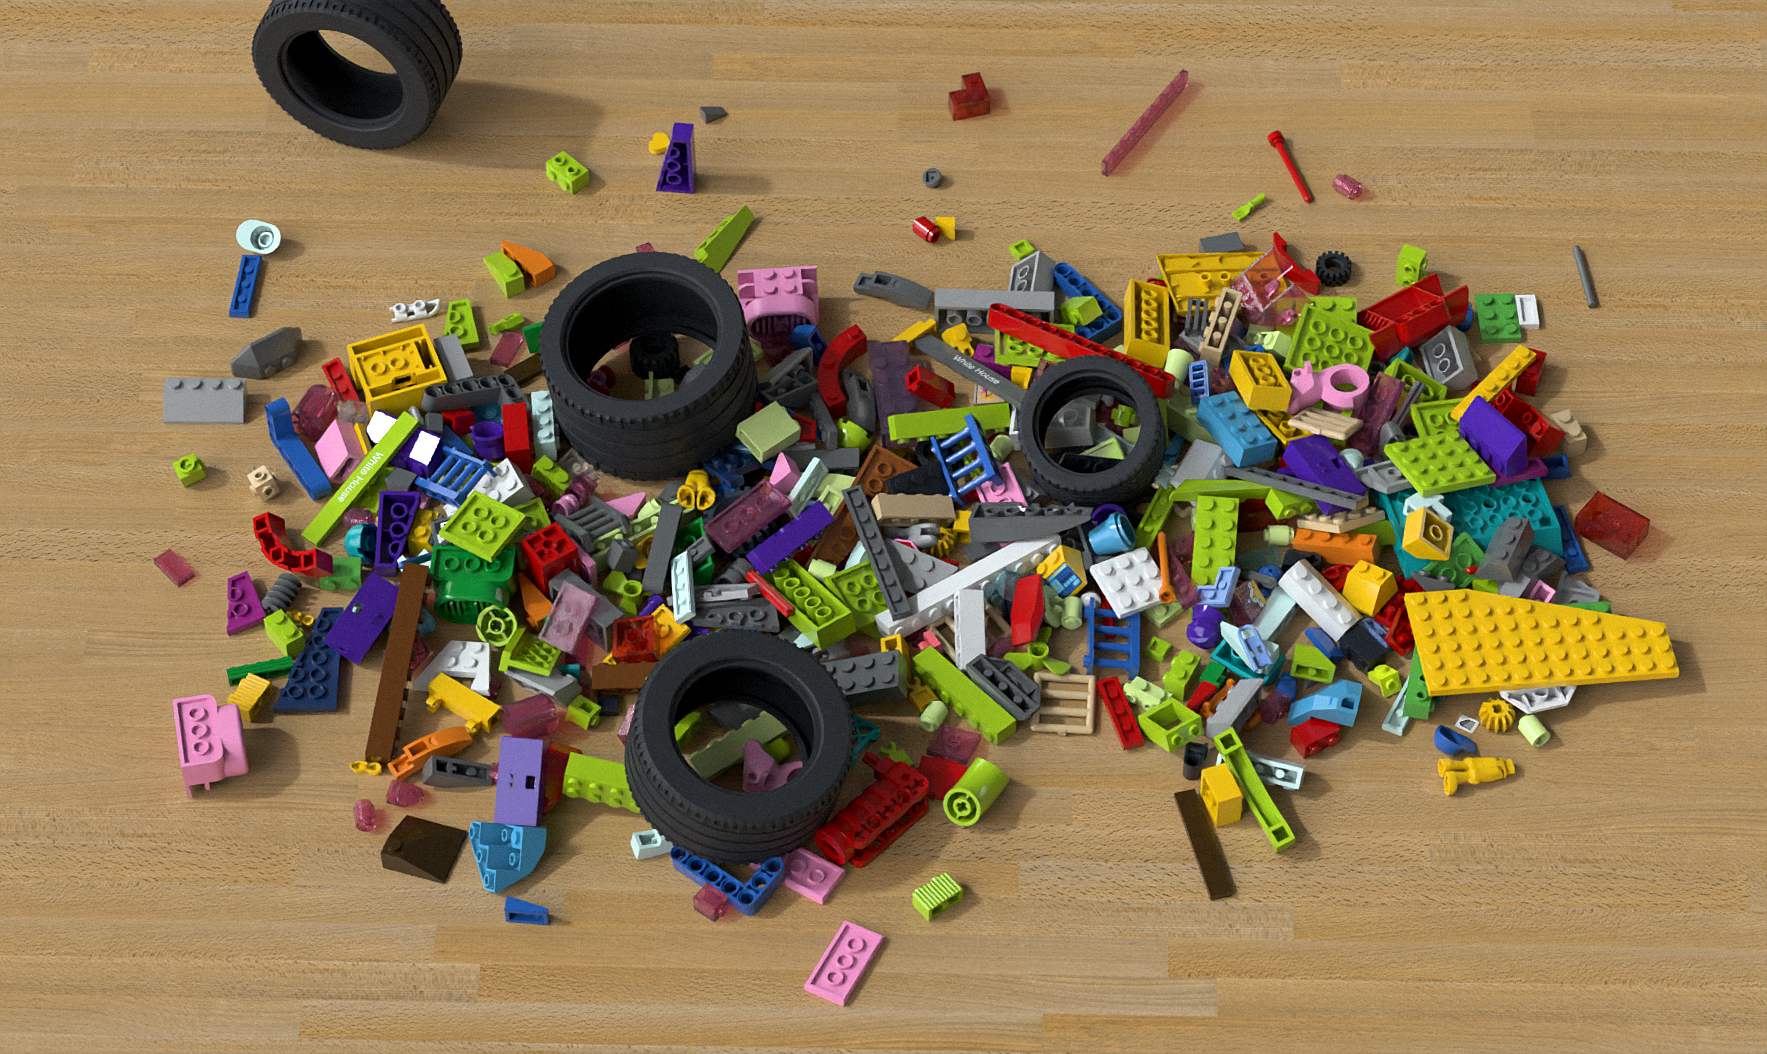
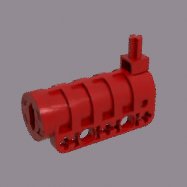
M868 751L865 753L862 761L873 769L874 778L877 781L864 789L861 795L850 801L847 807L836 813L833 819L822 825L814 835L815 842L820 851L837 865H844L846 862H849L856 868L866 867L929 812V800L925 796L929 791L927 778L905 762L897 761L895 763L888 756L881 760ZM902 815H907L911 818L906 822L899 820ZM872 841L881 843L879 847H871L869 844Z

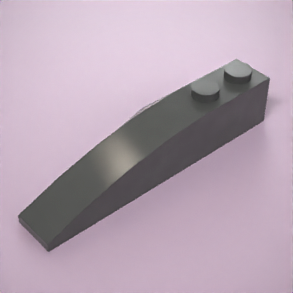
M1022 502L976 503L968 519L971 542L986 544L988 542L1007 543L1009 541L1051 535L1091 520L1094 508L1068 506L1065 509H1061L1059 505L1052 504L1047 508H1042L1039 503H1032L1030 507L1023 506Z

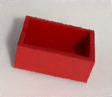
M526 402L502 405L506 458L519 467L523 476L531 475L533 465L536 463V455L532 454L535 453L533 423H529L532 422L531 410H527Z

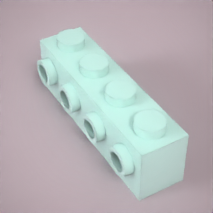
M549 390L531 392L534 444L537 461L543 455L548 456L553 461L557 460V449H560L559 428Z
M1245 750L1263 784L1271 786L1278 784L1282 785L1284 789L1291 791L1299 790L1302 787L1307 765ZM1220 753L1218 754L1216 765L1225 763Z

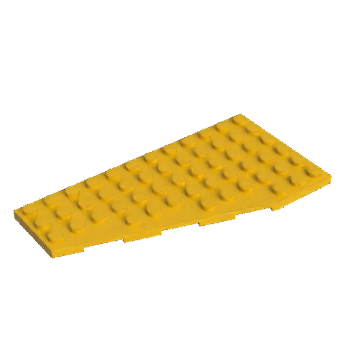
M1470 589L1405 593L1404 600L1429 696L1679 677L1680 671L1665 623Z

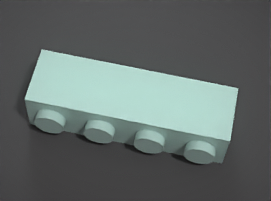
M1275 586L1270 598L1266 600L1265 606L1260 608L1257 614H1253L1249 625L1257 629L1261 638L1274 643L1300 609V606L1280 586ZM1250 629L1245 630V631H1247V632L1252 633V634L1255 635V633H1254L1252 630H1250Z

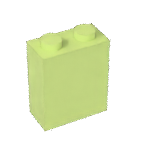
M774 401L739 423L736 436L760 463H763L800 439L801 427L796 420H793L788 415L787 410Z

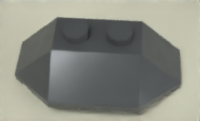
M283 327L248 344L239 352L236 358L230 360L232 375L240 378L263 380L295 364L303 344L301 329L299 327Z
M1530 545L1514 582L1497 580L1498 594L1525 599L1539 580L1543 582L1548 580L1565 566L1567 561L1551 550Z
M980 654L966 664V669L973 683L1014 719L1025 721L1040 709L1039 686L1011 661Z

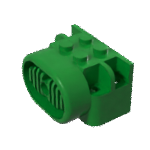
M433 545L430 574H432V585L435 593V613L443 620L451 623L477 624L479 614L485 608L496 605L502 610L501 617L506 618L508 613L503 610L505 607L509 608L510 597L518 591V573L521 572L516 547H504L491 563L459 546ZM494 609V614H498V610Z

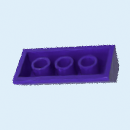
M1480 395L1476 396L1459 419L1458 433L1473 450L1481 454L1486 461H1489L1497 471H1500L1506 477L1527 469V436Z
M379 409L375 411L366 430L372 449L398 417ZM418 427L388 464L415 473L417 477L431 478L443 463V437Z

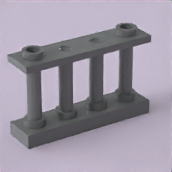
M592 494L589 495L590 506L567 517L557 511L549 514L551 522H557L567 536L573 538L587 554L594 551L592 543L595 539L615 529H619L625 534L630 533L628 527L630 522L626 514H622L603 502L601 498L599 499Z

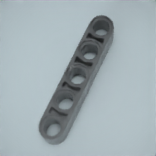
M662 502L642 582V591L663 594L682 518L683 506Z

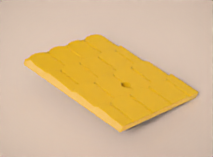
M1272 251L1156 254L1159 268L1176 311L1182 317L1187 315L1189 297H1193V300H1197V298H1200L1201 301L1209 300L1207 314L1210 316L1211 312L1216 310L1214 308L1216 297L1221 296L1224 287L1243 292L1238 314L1241 315L1277 314V297H1291ZM1192 306L1191 316H1195L1196 306ZM1200 307L1199 316L1203 314V307Z

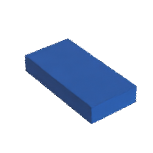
M1308 627L1305 630V635L1313 645L1330 661L1341 662L1344 655L1322 628Z

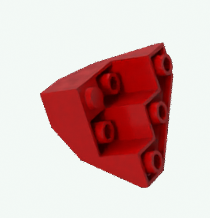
M1505 388L1493 404V407L1527 436V457L1544 458L1558 447L1566 435L1565 431L1547 415Z
M549 740L543 815L552 810L563 794L564 776L570 752L583 755L580 749ZM530 776V788H535L536 776Z

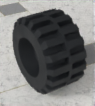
M671 333L647 334L631 340L629 345L630 364L632 372L637 377H641L643 380L649 379V372H653L654 379H668L671 374L679 369V343L676 341L675 336H671Z

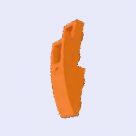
M464 726L443 729L426 735L403 747L405 753L387 765L397 781L400 782L423 768L425 762L432 755L449 758L474 741Z

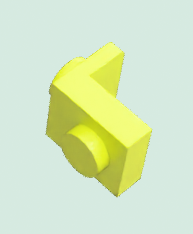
M1385 664L1376 666L1374 670L1367 673L1369 680L1380 686L1382 696L1385 698L1402 689L1398 671Z

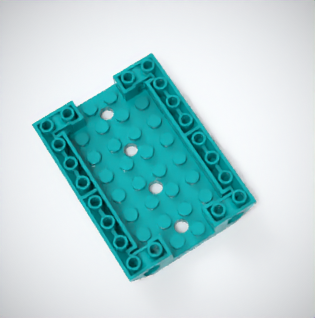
M1540 477L1491 488L1489 484L1440 494L1444 497L1442 505L1454 512L1450 521V525L1454 527L1452 542L1462 532H1467L1485 554L1495 530L1509 517L1529 519L1535 534L1531 546L1543 547L1563 558L1561 528ZM1412 487L1385 494L1370 488L1378 510L1385 511V517L1388 516L1395 533L1394 551L1405 579H1414L1411 576V571L1418 572L1419 569H1423L1432 561L1431 559H1418L1402 548L1406 516L1403 513L1405 501L1418 491ZM1523 499H1527L1532 503H1526L1523 501ZM1488 504L1493 508H1486L1484 505Z

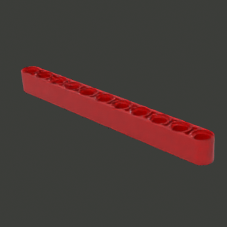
M1001 303L990 305L989 327L1065 359L1071 357L1073 359L1075 356L1083 357L1085 355H1100V357L1108 356L1110 359H1118L1119 362L1122 361L1127 366L1133 367L1135 371L1137 370L1147 380V383L1150 384L1156 397L1162 399L1173 397L1175 376L1173 374Z

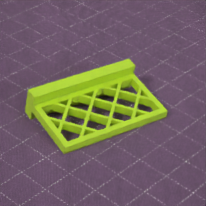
M519 624L503 650L499 670L507 672L510 666L550 676L565 650L566 643L526 633L527 626Z

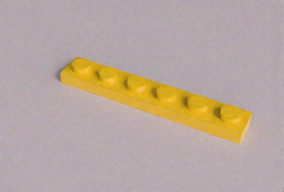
M1520 344L1451 411L1450 417L1459 422V419L1478 395L1489 404L1492 403L1501 394L1503 389H1506L1536 359L1537 354Z

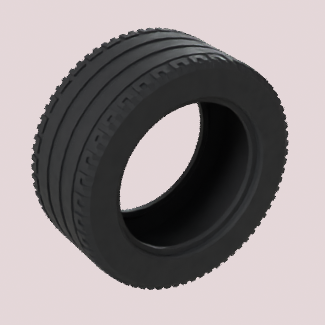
M272 0L256 29L251 50L254 68L256 69V74L259 75V80L262 81V86L266 88V92L275 100V103L280 105L281 109L286 111L289 116H292L295 121H299L302 126L305 125L307 129L313 130L316 134H321L324 138L327 137L329 140H335L340 144L344 143L346 146L351 145L355 148H367L368 150H386L387 148H399L400 146L410 144L426 132L435 119L458 74L463 57V48L457 24L454 22V18L450 16L449 10H446V6L441 3V0ZM319 30L344 33L367 43L381 53L397 73L377 72L351 62L336 52L324 40Z
M729 629L728 631L720 630L719 632L712 631L708 635L704 633L700 637H693L691 641L687 640L684 644H679L676 650L672 649L666 654L662 661L660 660L652 669L641 688L625 744L624 765L628 788L632 792V799L635 800L636 807L640 808V813L644 815L646 822H650L651 827L656 829L660 836L663 835L667 842H672L674 847H680L681 851H687L691 856L696 855L699 859L705 858L708 862L717 861V864L722 862L726 863V865H731L732 863L735 866H740V864H745L746 866L750 865V863L756 865L759 862L764 863L773 856L782 858L787 853L791 854L794 850H798L803 844L805 845L816 834L815 832L826 823L835 808L853 757L855 728L852 710H850L849 702H846V694L843 693L842 687L838 686V680L833 678L832 672H828L826 670L827 667L824 664L822 665L818 658L815 659L812 653H807L803 647L799 648L796 643L793 642L792 644L786 638L783 640L778 635L772 636L771 633L767 632L764 634L758 630L757 632H752L751 629L743 631V629H738V631H734V629ZM735 702L754 706L775 717L790 732L800 751L802 771L786 784L764 792L743 793L724 789L707 781L689 765L678 746L675 727L691 712L710 704Z

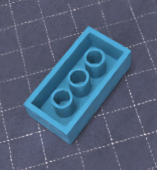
M1235 391L1200 400L1196 418L1238 468L1273 459L1278 441Z

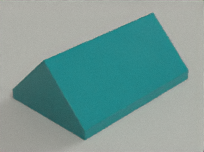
M1223 639L1210 655V659L1245 679H1263V688H1266L1276 683L1286 656L1279 652V657L1268 675L1256 673L1247 666L1229 643Z

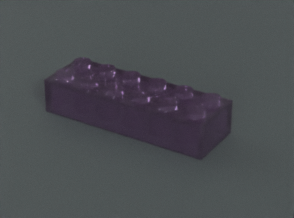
M907 340L867 344L868 365L881 445L883 448L902 445L916 447L918 443L917 438L910 439V443L898 444V441H891L888 424L889 416L919 412L916 395L907 391L905 375L912 370Z

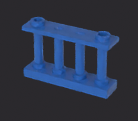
M971 413L964 417L967 423L965 429L941 443L934 436L930 437L933 444L931 449L939 459L950 488L949 496H951L954 503L958 502L962 507L966 506L963 495L983 483L992 481L997 487L1004 483L981 422ZM969 435L973 438L970 445L950 457L947 456L946 449ZM975 450L978 452L979 456H977L976 460L953 472L952 464ZM980 466L984 467L985 471H983L981 476L961 488L959 487L958 479Z
M444 446L442 449L448 455L446 460L431 478L424 479L418 477L414 484L425 495L459 509L468 498L467 495L485 474L494 478L497 474L492 470L494 466L485 459L482 461L464 454L455 447L449 448ZM454 462H457L453 466V468L448 472V474L443 478V480L441 482H438L440 478L445 474V472L450 468V466ZM464 466H467V467L464 469V471L460 474V476L455 480V482L449 487L448 485H449V484L452 482V480L457 476V474L462 470V468H463ZM474 470H477V472L472 476V478L467 482V484L462 488V490L459 491V488L464 484V482L469 478V476L474 472Z
M1090 597L1089 605H1085L1084 618H1087V655H1084L1083 667L1087 668L1086 675H1091L1093 666L1125 669L1128 672V680H1134L1138 676L1140 667V612L1121 618L1125 619V622H1129V626H1126V628L1094 625V617L1119 618L1114 610L1094 608V597ZM1094 633L1125 636V638H1129V642L1119 644L1094 641ZM1094 650L1125 652V655H1128V659L1122 661L1094 658Z

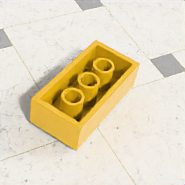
M1234 350L1229 373L1247 407L1254 411L1262 409L1274 413L1279 411L1287 412L1292 389L1274 356L1271 353Z

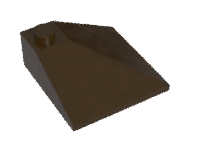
M406 815L388 836L380 853L382 866L385 869L444 884L467 835V831Z

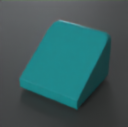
M1405 347L1390 359L1389 363L1391 364L1398 357L1412 365L1415 355L1409 347Z

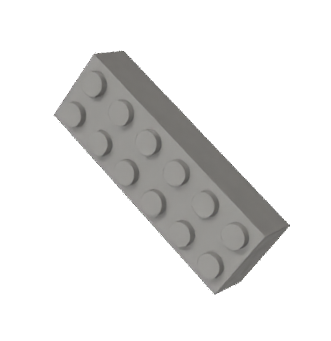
M936 289L935 321L937 322V333H944L946 329L964 323L969 334H995V329L988 326L990 305L993 303H1001L1045 322L1054 323L1055 292Z

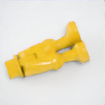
M704 470L690 471L685 485H682L677 491L679 503L687 509L693 508L696 495L699 510H704L714 503L715 491L710 487L709 474Z
M1468 757L1463 761H1454L1449 758L1438 760L1439 776L1444 778L1446 795L1455 794L1458 784L1468 781L1471 784L1487 783L1505 779L1507 775L1515 774L1512 760H1503L1502 757Z

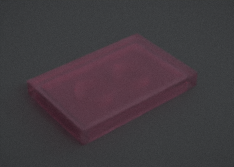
M563 581L538 639L574 655L600 598Z

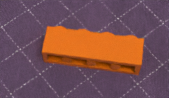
M1298 529L1293 540L1294 549L1318 553L1322 558V563L1355 566L1360 560L1376 566L1381 554L1377 535L1345 532L1339 534L1319 530Z

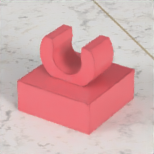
M928 630L923 633L925 641L918 644L919 652L931 645L943 656L941 643L933 632Z

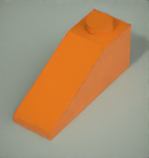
M505 240L501 241L502 253L517 265L522 275L535 288L555 278V264L543 253Z
M519 572L518 581L525 613V623L539 635L544 632L543 618L556 611L557 608L522 572Z

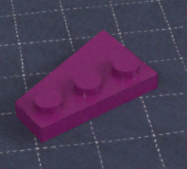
M1527 457V469L1509 477L1497 471L1489 461H1484L1496 475L1495 483L1489 484L1491 488L1546 476L1548 468L1539 457Z
M248 571L228 578L227 634L231 636L263 623L266 615Z

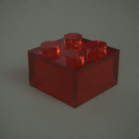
M654 615L613 619L612 658L616 664L620 662L640 663L644 660L651 662L660 661L661 625Z

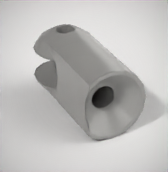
M844 638L823 650L817 647L812 651L813 656L822 655V659H819L820 663L850 657V652L844 646Z

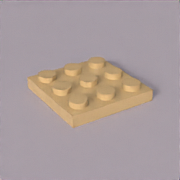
M1366 507L1358 510L1350 509L1326 516L1320 510L1319 513L1305 514V517L1297 519L1299 528L1340 534L1385 519V511L1376 510V507Z

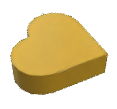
M657 132L653 135V140L649 142V151L652 154L666 152L669 142L667 135L663 132Z

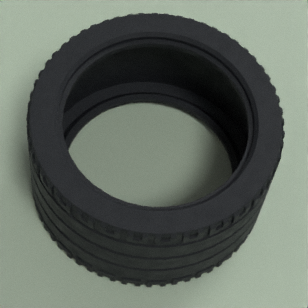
M658 251L635 252L613 257L592 266L575 277L571 283H568L559 292L558 297L553 300V304L548 308L549 312L545 314V321L541 325L539 355L562 435L566 438L572 450L577 452L581 459H585L587 464H592L595 469H600L603 473H609L614 477H621V479H632L633 481L668 480L688 475L692 470L703 468L704 463L711 461L713 457L725 455V452L740 440L736 436L737 425L754 415V410H756L759 392L758 376L741 302L737 294L734 293L732 286H729L726 279H722L719 273H715V270L708 268L706 264L699 263L698 260L690 259L684 255ZM654 333L685 335L706 344L714 351L707 366L694 380L679 390L662 397L649 400H622L601 394L586 384L594 366L604 355L621 343L642 335Z

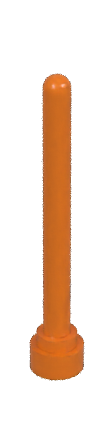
M1161 531L1158 533L1162 586L1159 589V600L1163 603H1172L1176 598L1175 589L1170 585L1166 534Z

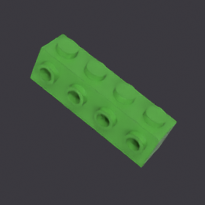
M1415 643L1402 716L1428 720L1429 712H1434L1435 700L1428 694Z

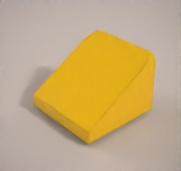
M936 217V225L941 230V235L955 240V217Z

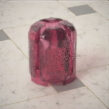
M324 384L312 385L307 389L291 412L294 432L298 436L303 434L311 438V442H318L342 410L343 401L337 395V392Z
M538 694L500 707L504 710V714L500 715L504 730L509 735L511 734V736L538 739L553 734L558 729L559 718L554 713L556 711L555 705L546 694Z

